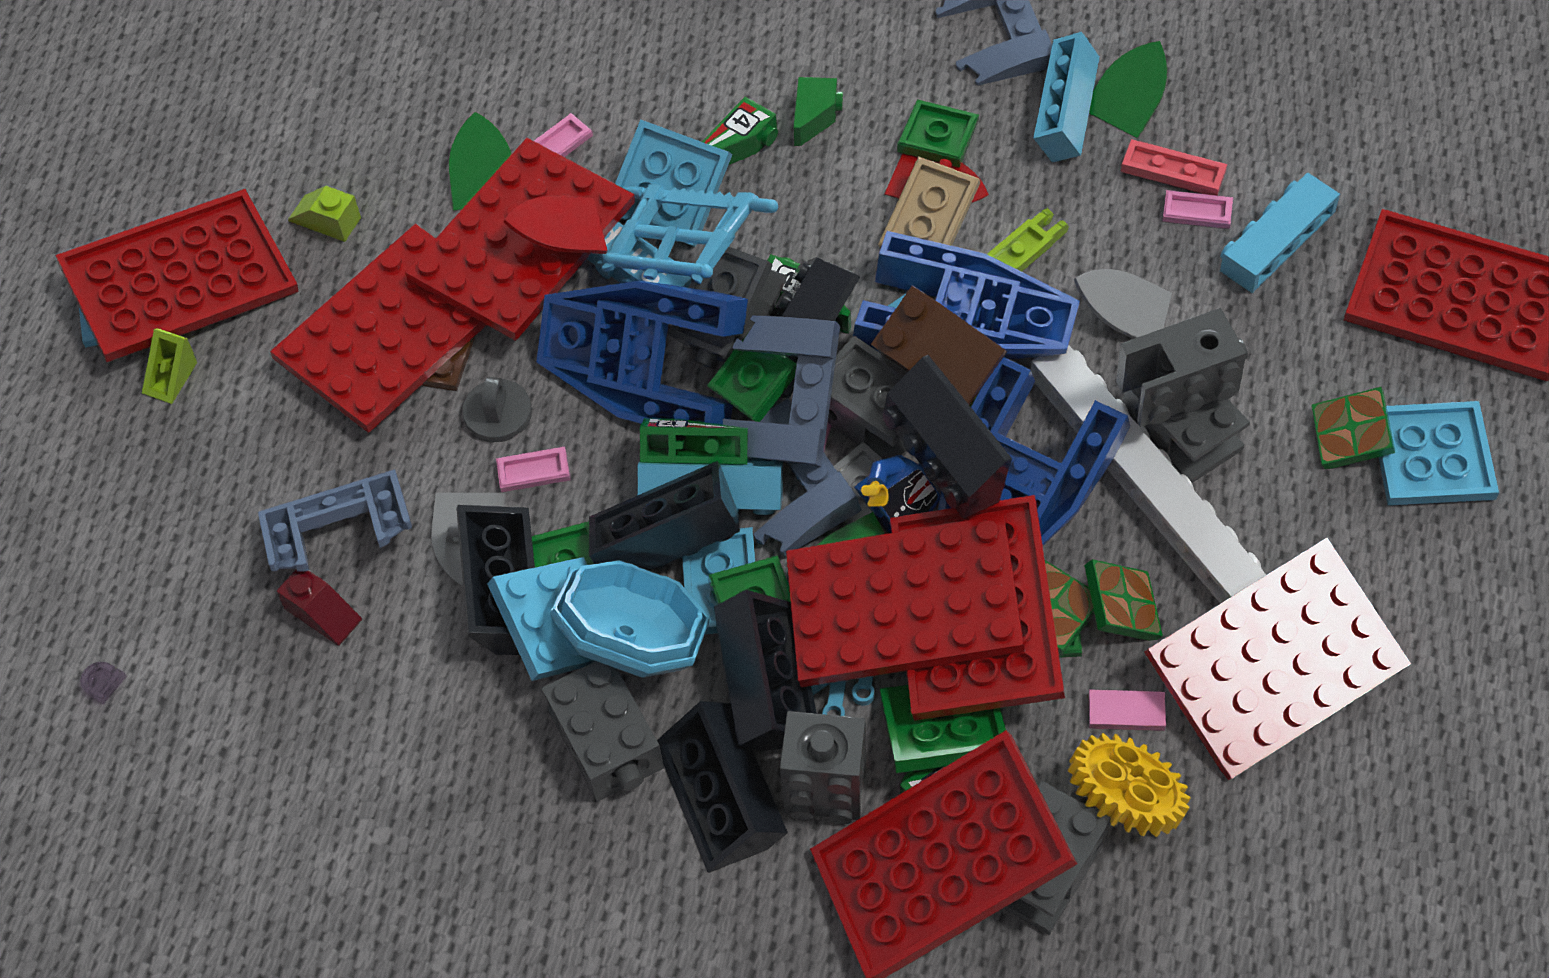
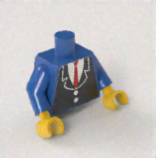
M902 455L875 461L872 464L869 476L854 487L888 533H892L890 518L933 511L940 501L939 492L926 477L921 464Z

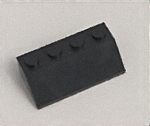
M818 257L810 259L808 262L802 261L793 275V279L796 280L790 292L784 291L775 306L779 310L776 317L835 321L860 276ZM786 356L797 364L798 357ZM795 378L779 398H790L793 393Z
M929 355L922 357L887 393L882 416L887 427L894 430L903 441L906 451L910 455H914L921 464L926 477L930 481L935 482L943 492L947 504L951 508H955L961 517L965 519L1000 501L1012 458Z
M715 461L589 516V556L593 563L599 564L620 560L647 571L652 569L658 570L673 560L685 555H693L703 547L717 541H726L734 534L740 532L738 511L719 462Z
M457 505L467 636L496 655H520L487 583L494 576L535 568L529 508Z
M744 590L714 606L716 629L719 634L723 656L722 662L725 668L729 690L728 695L735 723V734L738 745L760 751L782 749L787 711L817 714L812 687H801L798 681L791 602Z
M700 701L657 740L660 745L663 765L708 873L764 852L788 833L752 749L738 745L731 703Z

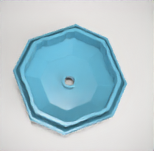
M620 560L585 565L570 570L550 613L557 627L580 656L642 678L681 671L693 666L710 621L707 614L680 582Z

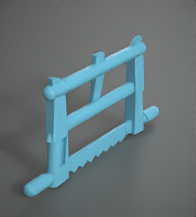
M649 184L647 188L628 186L625 190L633 193L635 200H640L630 220L626 221L609 253L603 256L602 262L604 265L601 269L603 272L612 271L616 267L645 271L643 276L646 279L655 280L659 273L689 276L696 283L701 284L703 278L707 279L713 275L714 266L735 239V233L751 211L775 213L779 207L778 203L773 199L759 198L750 192H738L736 197H733L730 192L723 195L721 191L715 195L712 191L705 194L703 190L696 193L694 189L687 192L685 188L678 191L675 187L668 191L661 185ZM662 203L727 209L714 232L681 229L677 226L662 227L649 225ZM640 237L662 240L654 258L631 256L628 254ZM675 241L706 245L696 263L667 260Z

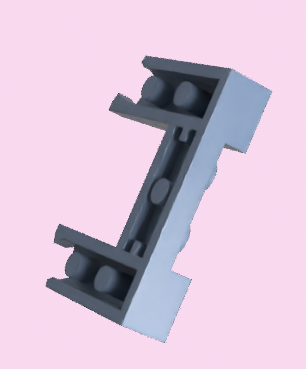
M945 0L944 6L936 9V17L941 18L992 5L996 6L1009 40L956 61V67L959 71L969 67L979 75L975 80V84L983 85L1048 69L1052 43L1046 29L1041 30L1029 0Z
M752 315L750 320L755 322L743 342L737 338L733 345L734 350L798 357L789 425L723 419V425L748 428V458L822 467L840 325L835 321Z
M789 398L770 409L761 422L789 425L792 404ZM824 452L822 467L787 463L806 493L782 509L753 534L759 544L764 545L767 539L771 537L782 543L780 553L786 556L787 550L802 547L862 511L856 494L840 471L837 472Z
M395 469L259 511L258 516L271 571H277L278 569L308 571V558L302 532L319 529L327 524L346 518H354L362 513L370 512L380 548L390 543V539L403 530L412 528Z

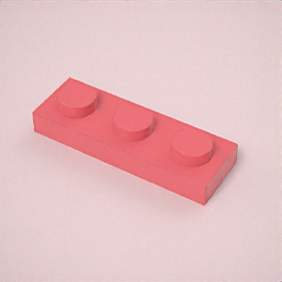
M1131 139L1122 162L1121 172L1202 194L1218 196L1227 164Z

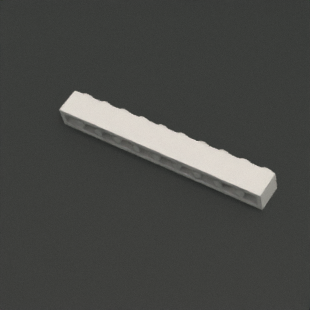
M1068 345L1066 354L1039 356L1032 360L1031 372L1034 376L1035 384L1076 433L1081 428L1095 400L1128 415L1131 427L1107 470L1220 604L1266 576L1265 572L1261 569V564L1257 557L1251 552L1247 553L1239 543L1233 529L1222 524L1216 517L1212 505L1207 500H1202L1198 496L1189 478L1184 474L1180 475L1172 465L1169 455L1163 449H1158L1150 440L1144 426L1140 427L1131 418L1125 404L1120 399L1113 397L1108 391L1103 378L1098 374L1094 375L1079 351H1074Z

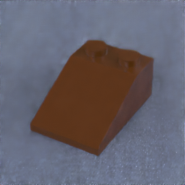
M911 286L871 343L883 356L907 372L922 357L929 355L969 405L1007 353L1001 346L914 286Z

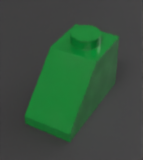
M798 77L793 127L794 146H802L836 122V111H843V92H839L837 89V78Z

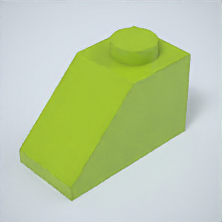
M324 186L304 195L288 218V221L345 242L361 219V215L354 195Z

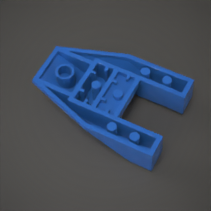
M887 231L879 252L876 283L906 290L914 286L927 295L937 297V302L1007 351L1004 356L1005 358L1019 359L1067 353L1080 303L1079 300L987 254ZM863 300L854 325L853 336H856L878 351L871 343L896 308Z
M632 281L547 294L544 296L536 362L618 418L641 424L644 418L683 419L723 425V419H731L733 405L726 400L660 384L668 324L721 337L743 334L748 299L720 292L647 281Z
M1003 357L980 389L971 408L1012 458L1000 500L1035 495L1042 544L1044 546L1079 512L1114 459L1131 425L1128 415L1095 400L1062 463L1007 438L1006 436L1031 391L1035 379L1030 369ZM941 491L938 510L951 508Z

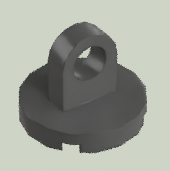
M487 377L484 383L477 385L468 393L463 403V419L467 428L478 439L488 442H505L512 439V436L517 435L519 432L521 433L527 428L532 417V404L526 390L516 382L502 378Z

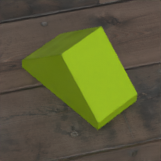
M159 328L154 329L142 394L173 404L197 364L187 338Z

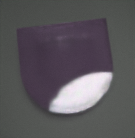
M96 662L83 671L80 682L88 696L104 705L127 676L125 672L107 662Z

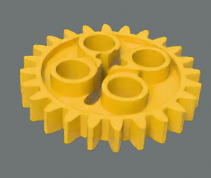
M1101 733L1098 739L1090 735L1087 741H1081L1069 760L1071 765L1068 768V772L1073 774L1070 783L1079 786L1075 792L1077 795L1087 796L1088 800L1085 806H1096L1099 809L1097 812L1098 817L1105 815L1111 817L1110 823L1112 826L1120 822L1128 833L1132 827H1135L1141 836H1145L1148 830L1155 837H1158L1161 831L1169 834L1172 828L1177 829L1190 808L1187 805L1190 796L1185 794L1188 786L1178 782L1181 774L1170 772L1169 769L1172 764L1170 762H1160L1158 760L1160 753H1148L1146 744L1141 745L1140 748L1136 747L1133 739L1130 737L1125 743L1122 742L1118 734H1114L1111 740L1104 733Z

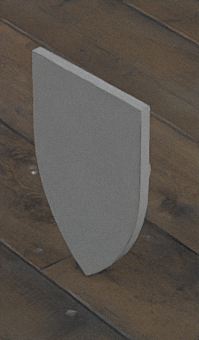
M1114 269L1093 270L1074 279L1075 285L1088 307L1112 329L1135 339L1164 328L1172 292L1131 273Z
M505 493L435 494L431 531L433 550L443 570L460 586L463 585L457 505L504 507Z

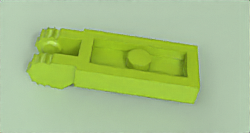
M1048 208L1044 209L1033 219L1025 221L987 255L1022 272L1066 234L1070 226L1065 221L1060 220L1046 232L1042 228L1052 221L1054 214Z

